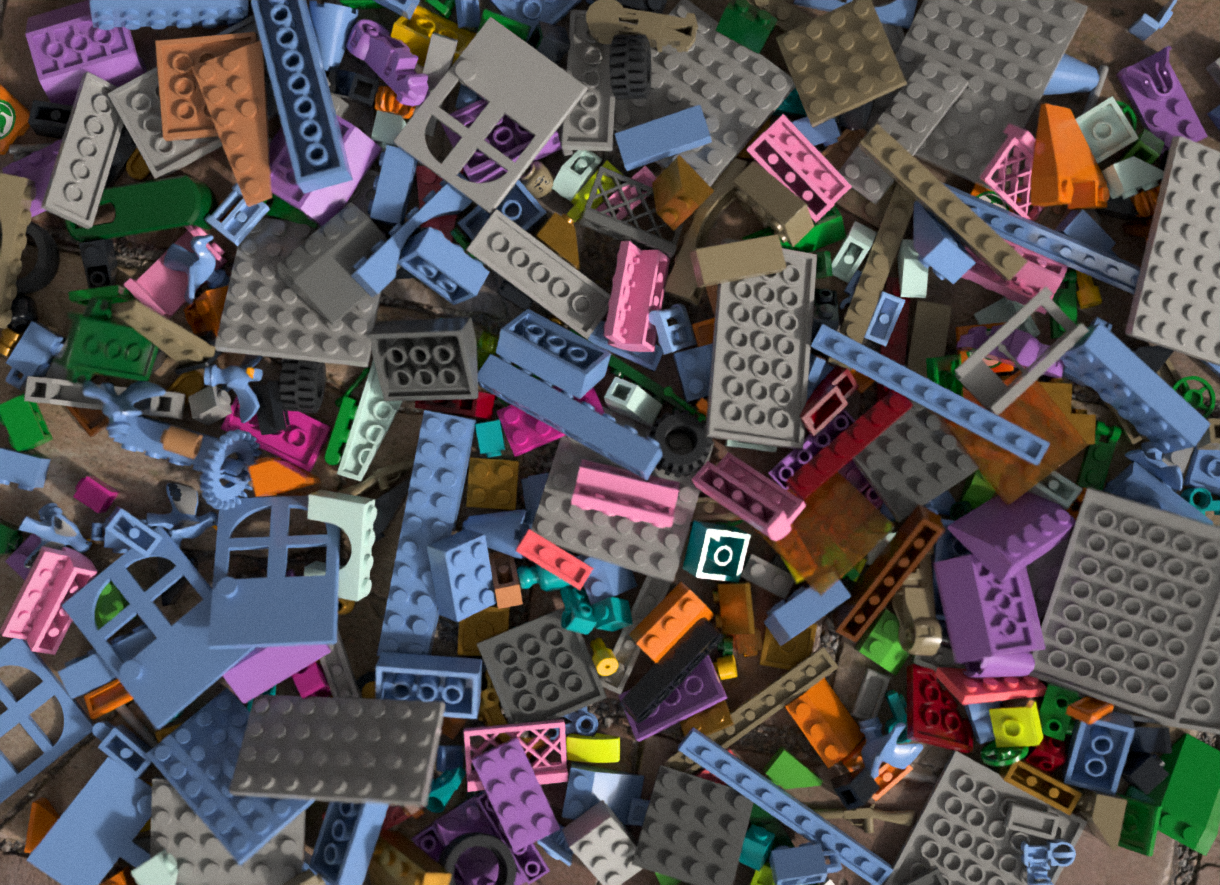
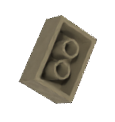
M753 161L733 180L737 190L735 194L742 201L740 206L748 214L753 212L757 216L758 222L764 228L770 227L774 230V235L778 234L782 243L787 241L794 247L814 227L807 204L756 161Z

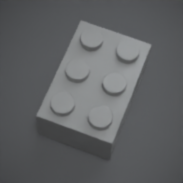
M601 800L562 829L571 850L602 885H621L643 869L631 865L638 841L604 800Z

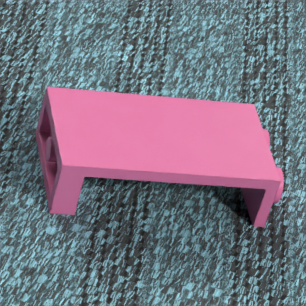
M184 226L188 231L174 244L194 253L190 243L192 238L208 234L200 227ZM208 242L206 247L215 256V270H218L228 261L223 256L225 251L216 242L212 244ZM166 251L137 281L130 278L124 286L144 306L169 319L187 302L184 295L188 284V275L183 271L171 270L165 267L164 258L167 253ZM207 280L197 288L196 292L207 282Z

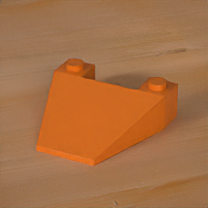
M1041 104L1030 176L1031 205L1052 206L1068 204L1069 210L1107 208V201L1110 196L1107 182L1071 109Z

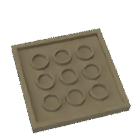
M853 0L776 37L812 127L907 84L872 0Z

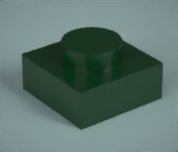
M830 251L813 253L817 255L815 279L833 276Z

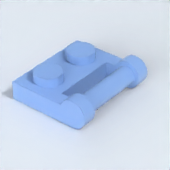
M236 182L232 187L233 191L212 215L208 214L204 220L238 246L270 209L263 202L248 207ZM240 197H242L243 199L223 220V222L220 223L219 221L223 218V216L230 210V208L237 202V200Z
M674 304L669 309L662 311L658 309L649 313V322L656 327L658 342L664 354L697 344L686 308L683 304ZM675 318L678 324L668 327L666 320Z

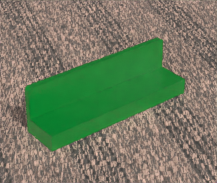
M834 205L817 222L812 219L814 227L794 247L787 241L785 243L780 241L781 247L783 249L809 253L845 239L846 235L841 213ZM768 227L767 229L765 228L742 237V240L772 236L775 231Z

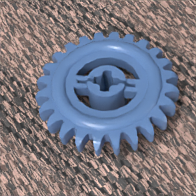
M237 429L227 432L226 435L223 434L220 437V441L216 440L214 442V448L209 449V456L204 459L205 465L201 468L203 474L200 475V481H202L200 489L203 491L202 496L206 499L207 504L213 508L222 510L233 509L235 504H241L239 497L248 498L247 494L243 491L244 489L253 490L248 484L249 481H252L248 467L256 464L255 460L258 458L254 456H259L262 452L257 449L260 444L255 442L256 437L252 436L249 432ZM236 452L238 460L227 456ZM222 478L230 482L222 486L219 479Z

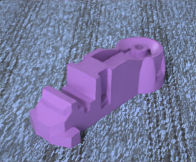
M362 19L354 25L346 43L349 52L357 58L364 60L398 95L396 99L401 104L410 106L422 105L430 95V92L428 91L429 87L427 84L428 75L426 73L417 74L414 71L418 57L410 52V48L402 40L390 37L388 30L381 24Z
M1003 325L992 326L989 336L986 335L987 327H972L969 329L968 334L960 337L956 349L974 353ZM1018 329L1013 330L1000 343L1006 346V350L1024 369L1030 366L1050 347L1049 345L1041 344L1030 333ZM997 346L985 357L1016 367L1003 352L998 350ZM1061 358L1041 376L1062 378L1065 365Z

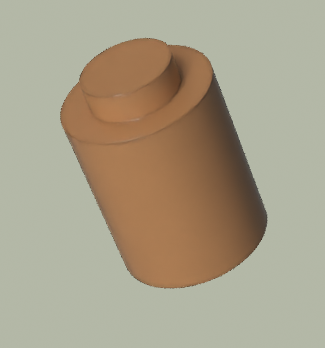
M175 426L165 429L160 439L164 450L191 459L197 457L203 441L202 435Z

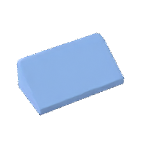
M882 291L864 338L886 346L905 300Z

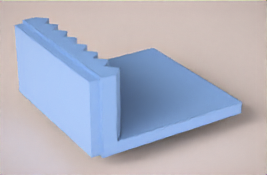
M1170 0L1164 5L1155 19L1144 13L1130 26L1128 32L1144 41L1157 29H1162L1173 14L1171 9L1177 0Z
M558 823L560 830L538 840L537 843L551 857L556 860L560 859L570 866L574 852L569 847L562 831L564 827Z

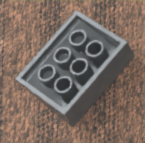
M350 202L276 265L281 280L333 326L369 295L351 276L356 271L353 266L364 256L368 259L373 254L371 249L381 239L384 242L388 239L367 215ZM398 263L396 266V271L401 267Z
M471 317L378 321L373 331L367 334L368 338L371 339V351L384 401L478 398L476 337Z

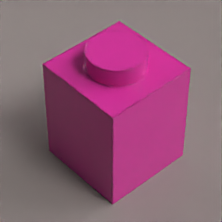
M86 476V478H82L75 487L77 491L73 497L97 513H106L119 494V491L96 476Z

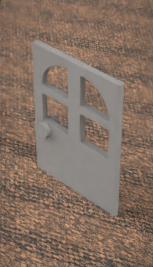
M490 17L393 142L492 215L588 88ZM458 81L489 102L469 129L439 107ZM504 114L535 136L515 163L485 141ZM431 116L461 137L442 164L432 156L425 140V130ZM477 149L508 171L498 180L489 183L469 182L457 176Z

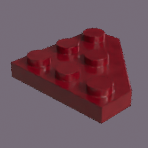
M915 664L908 665L907 739L964 753L972 752V726L956 710L958 705L947 690L943 691L936 680L937 677L934 670Z

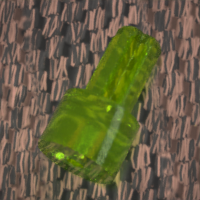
M483 331L477 343L479 347L477 351V372L480 371L490 354H497L499 337L487 331Z

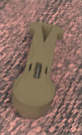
M616 0L595 1L586 13L587 29L590 35L601 44H611L614 35L645 34L649 40L650 47L657 48V52L662 53L663 46L671 45L672 48L677 49V52L682 53L683 51L687 52L695 42L698 30L696 17L693 13H687L686 18L628 9L623 8Z
M933 546L892 596L893 608L900 622L898 632L900 646L904 651L912 655L932 656L939 649L941 642V628L936 619L931 567V555L934 554Z

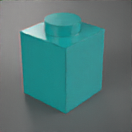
M500 420L475 424L480 454H487V458L501 456V451L507 449Z
M609 597L591 605L597 622L595 625L596 629L614 632L633 624L628 600Z
M752 824L745 834L739 862L760 871L769 858L775 835L762 827Z

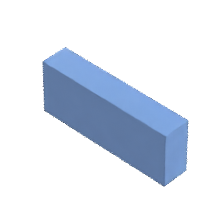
M701 105L615 133L627 171L712 142Z

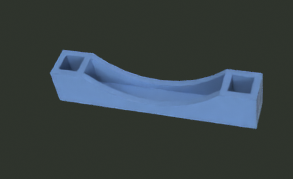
M461 172L458 173V177L468 181ZM442 180L439 183L442 188L437 193L432 190L422 199L425 204L420 209L415 206L405 216L408 221L403 225L400 223L395 225L388 232L391 237L386 242L381 239L371 249L373 254L368 259L365 256L362 257L353 266L356 271L351 276L371 297L376 296L395 278L400 251L411 233L419 225L430 219L459 214L472 200L445 180Z

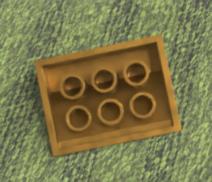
M380 830L368 866L371 885L449 884L451 873L399 831Z

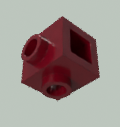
M1043 734V739L1039 745L1028 746L1029 750L1025 756V761L1042 770L1053 773L1059 766H1063L1067 759V752H1065L1066 741Z

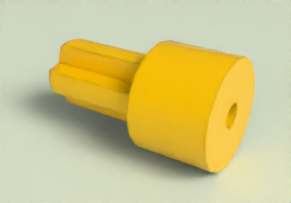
M1076 270L1079 291L1076 294L1080 309L1091 308L1101 304L1102 299L1099 288L1094 286L1092 277Z
M601 638L592 640L590 643L594 653L592 660L597 672L602 676L613 674L618 668V662L613 651L606 648Z
M733 655L719 657L717 662L712 663L721 680L738 676Z

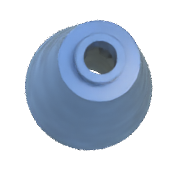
M310 1L309 12L324 70L331 71V68H339L347 47L346 43L358 17V9L325 2L323 5L318 4L317 1Z
M1064 53L1043 95L1090 92L1099 82L1097 69Z
M525 509L473 515L463 522L462 531L469 529L485 534L487 548L518 559L526 558L515 549L528 529L531 530L533 517L531 511Z

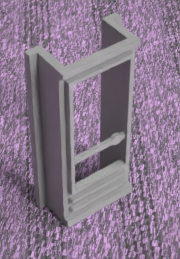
M1046 286L955 370L956 374L954 376L986 410L994 412L996 415H999L1089 331L1082 323L1075 325L1049 298L1053 293ZM1041 305L1066 332L1030 366L1024 369L1006 350V346L1000 343ZM996 346L1022 372L1008 386L982 360Z

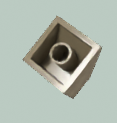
M1080 787L1079 791L1082 795L1076 804L1078 812L1087 821L1088 827L1098 840L1109 848L1117 850L1127 800L1116 793L1114 796Z

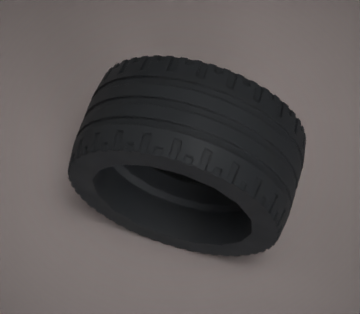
M0 220V249H1V247H2V237H3V236H2V226H1V220ZM30 222L27 226L26 234L31 235L36 242L38 260L34 269L26 277L16 280L17 293L20 294L35 293L50 284L56 276L55 274L60 263L59 249L55 240L44 228L33 222Z
M470 832L460 835L446 845L439 857L438 863L451 873L448 885H455L453 878L454 866L460 854L467 848L474 846L486 847L496 856L499 870L494 885H514L516 881L517 870L512 852L504 842L490 834Z

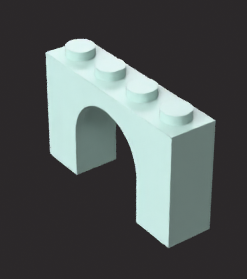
M318 490L309 494L307 519L335 524L348 535L352 553L347 565H339L338 598L359 601L369 594L372 586L369 578L373 565L371 550L375 540L373 522L377 515L375 499ZM315 561L304 567V576L326 575V563Z

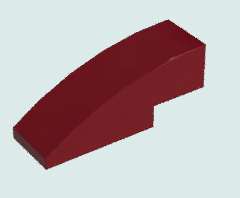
M836 366L816 387L803 407L799 418L811 436L815 437L848 405L846 399L859 388L848 368Z

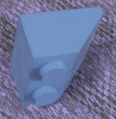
M581 554L575 556L593 568L584 583L590 604L637 587L632 570Z

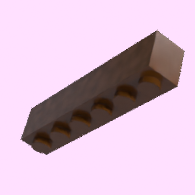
M918 504L849 593L851 597L844 601L832 615L835 632L855 643L859 640L945 531L938 514Z

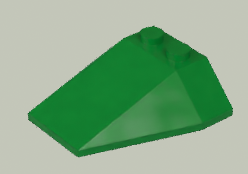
M1184 733L1171 745L1172 753H1163L1159 757L1165 763L1163 768L1169 775L1147 795L1130 785L1124 795L1162 806L1158 831L1206 856L1218 835L1220 823V751Z

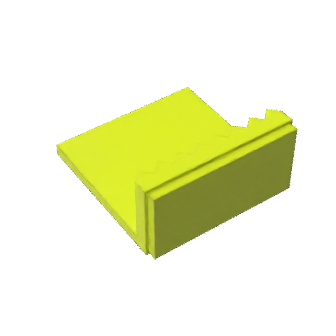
M1029 700L1024 707L989 709L997 747L1037 746L1042 741L1043 733L1036 701Z

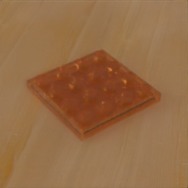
M1019 370L1011 377H1009L1007 380H1005L1004 383L1006 384V386H1008L1022 372ZM1037 379L998 416L1050 443L1038 466L953 421L945 425L977 463L981 473L1006 505L1011 504L1088 446ZM977 401V402L975 403V404H977L978 406L984 408V407L979 403V401Z
M836 472L804 500L806 507L790 524L792 530L783 538L772 540L751 525L820 596L827 592L895 529V525L839 472ZM790 488L787 490L791 494L798 497Z

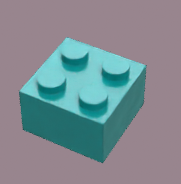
M694 521L682 569L699 578L739 582L751 534L735 526Z

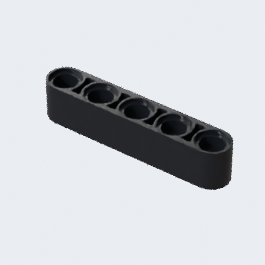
M707 618L699 619L623 697L620 705L636 723L646 720L721 642L723 634Z

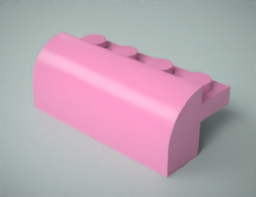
M784 114L747 149L766 171L807 204L811 218L815 222L834 206V203L852 187Z
M1004 239L1028 261L1010 281H1004L965 246V249L976 263L962 278L971 280L987 290L997 292L1007 299L1026 305L1045 286L1053 293L1049 297L1052 300L1068 266ZM1041 305L1035 310L1044 315L1047 312Z
M621 241L620 249L617 253V266L613 276L611 298L608 302L607 321L604 324V336L609 339V345L627 351L654 352L657 331L655 325L649 322L648 316L651 311L662 309L664 288L670 258L660 250H641L630 241Z
M729 452L716 466L707 461L692 478L697 489L772 540H779L786 536L792 530L790 524L806 507L804 501Z
M582 459L571 504L584 510H598L609 516L619 515L635 522H649L653 526L660 528L665 526L672 527L680 482L652 475L645 480L627 469Z
M42 547L0 629L2 636L26 640L31 651L55 655L73 621L61 605L96 577L98 572L94 564L83 554L67 547H63L62 550Z

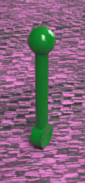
M369 366L363 370L362 374L343 396L335 400L337 407H341L344 396L348 397L369 374Z
M671 387L664 388L663 394L666 397H672L691 414L694 415L696 413L699 415V421L706 420V416L703 413L699 414L674 394Z

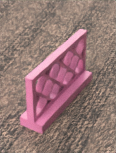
M1009 123L1003 131L1007 135V139L980 178L1017 215L1035 222L1045 207L1033 205L1032 211L1027 215L1028 205H1031L1029 198L1030 176L1036 139L1027 130ZM1014 146L1013 157L1007 158L1009 150ZM1025 159V168L1019 170L1020 161ZM1012 164L1011 174L1006 175L1007 165ZM999 168L998 178L992 180L991 176ZM1024 176L1023 185L1018 187V177ZM1011 180L1010 190L1004 192L1005 182ZM1022 192L1021 202L1016 203L1017 194Z
M564 719L464 729L468 792L485 790L477 771L471 770L472 758L483 754L482 751L490 743L495 747L499 746L500 744L494 740L499 733H507L511 737L509 740L518 737L521 745L524 747L525 754L529 751L537 757L530 765L539 784L568 782ZM549 728H559V735L553 742L544 736ZM531 730L536 736L527 744L519 736L524 731ZM481 735L486 740L477 749L470 744L469 736ZM540 738L549 745L541 755L532 748ZM552 749H555L560 753L561 761L549 762L545 757Z

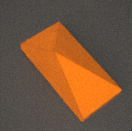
M41 797L32 802L25 853L35 850L60 818L47 798Z

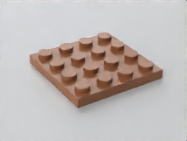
M256 32L155 41L162 130L165 141L219 136L192 67L257 42L258 35Z

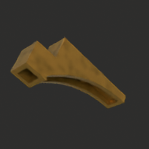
M1000 376V379L1008 386L1015 379V376ZM1038 378L1014 400V402L1031 410L1046 421L1060 435L1062 444H1095L1096 415L1087 414L1085 409H1072L1071 413L1072 384L1064 383V379L1049 378V382H1039Z

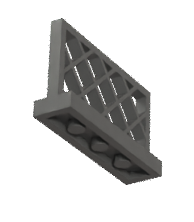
M600 166L578 224L619 241H630L641 250H660L667 257L671 258L675 254L676 244L684 222L674 231L672 230L673 237L671 241L662 238L659 229L668 225L666 223L659 226L656 225L652 213L656 212V208L649 210L644 197L650 195L654 196L653 188ZM603 175L612 178L615 185L614 188L604 191L600 182ZM628 185L634 186L638 197L627 201L622 188ZM618 190L623 203L612 207L607 194ZM600 197L603 198L607 207L606 210L601 212L591 208L593 200ZM640 200L645 213L634 216L629 204ZM625 206L630 219L625 221L618 220L614 210ZM647 216L652 228L647 231L640 229L636 221L637 219Z

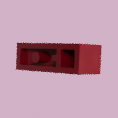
M478 391L477 399L416 400L414 408L491 419L495 395Z

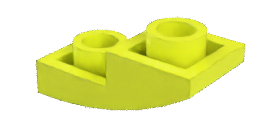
M570 733L566 737L567 760L591 763H610L620 760V737L596 733L594 737Z

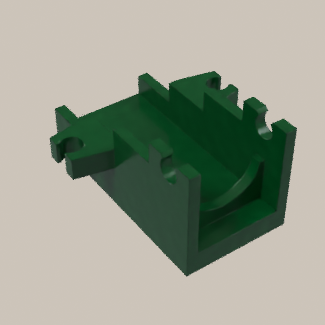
M91 297L83 315L68 312L67 317L73 319L62 358L54 357L53 362L67 368L66 380L74 384L78 382L83 385L87 380L90 381L93 373L149 381L158 347L123 319L111 316L112 302Z

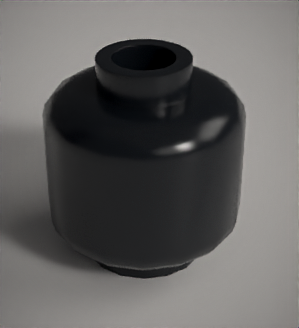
M17 293L16 297L12 300L10 309L12 310V319L7 326L14 331L25 332L31 321L38 322L37 306L34 299L27 297L25 294Z

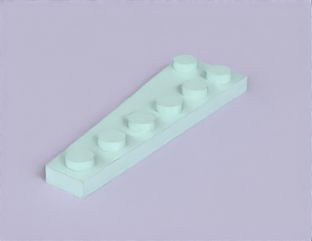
M374 359L337 472L339 475L358 481L363 480L403 402L384 401Z

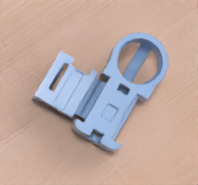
M1064 839L1047 840V845H1028L1025 841H1022L1021 850L1024 855H1021V861L1027 866V885H1053L1050 877H1047V869H1050L1049 865L1065 867L1072 864L1076 856L1074 847ZM1061 844L1069 847V852H1054V850ZM1054 857H1056V858H1066V859L1063 860V861H1058V860L1054 859ZM1034 879H1046L1044 881H1034Z

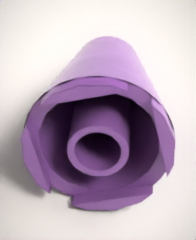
M1019 652L961 662V664H964L966 671L963 670V673L972 678L1027 676L1033 671L1035 660L1030 652Z

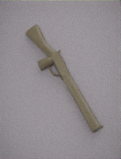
M415 458L373 471L374 475L365 481L338 490V492L359 496L379 484L381 493L385 494L391 490L389 484L397 482L403 474L407 473L406 471L413 469Z
M875 803L871 806H859L850 810L846 808L813 810L824 819L844 818L848 819L852 825H864V833L874 832L873 818L911 827L914 817V809L884 811L875 809ZM863 818V823H852L850 819Z

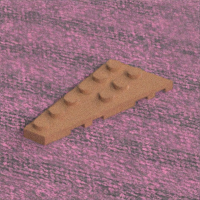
M260 40L192 67L248 207L272 198L271 168L269 167L270 147L268 141L267 90L265 86L266 66Z

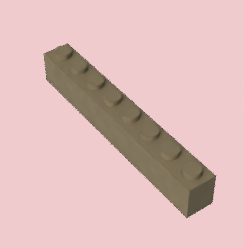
M876 124L858 144V147L1002 280L1010 281L1028 262L880 125Z

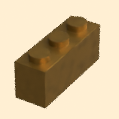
M1025 758L1009 765L999 766L997 770L1000 777L1007 783L1068 815L1072 813L1082 795L1076 786L1064 783L1063 778L1042 770L1025 761Z

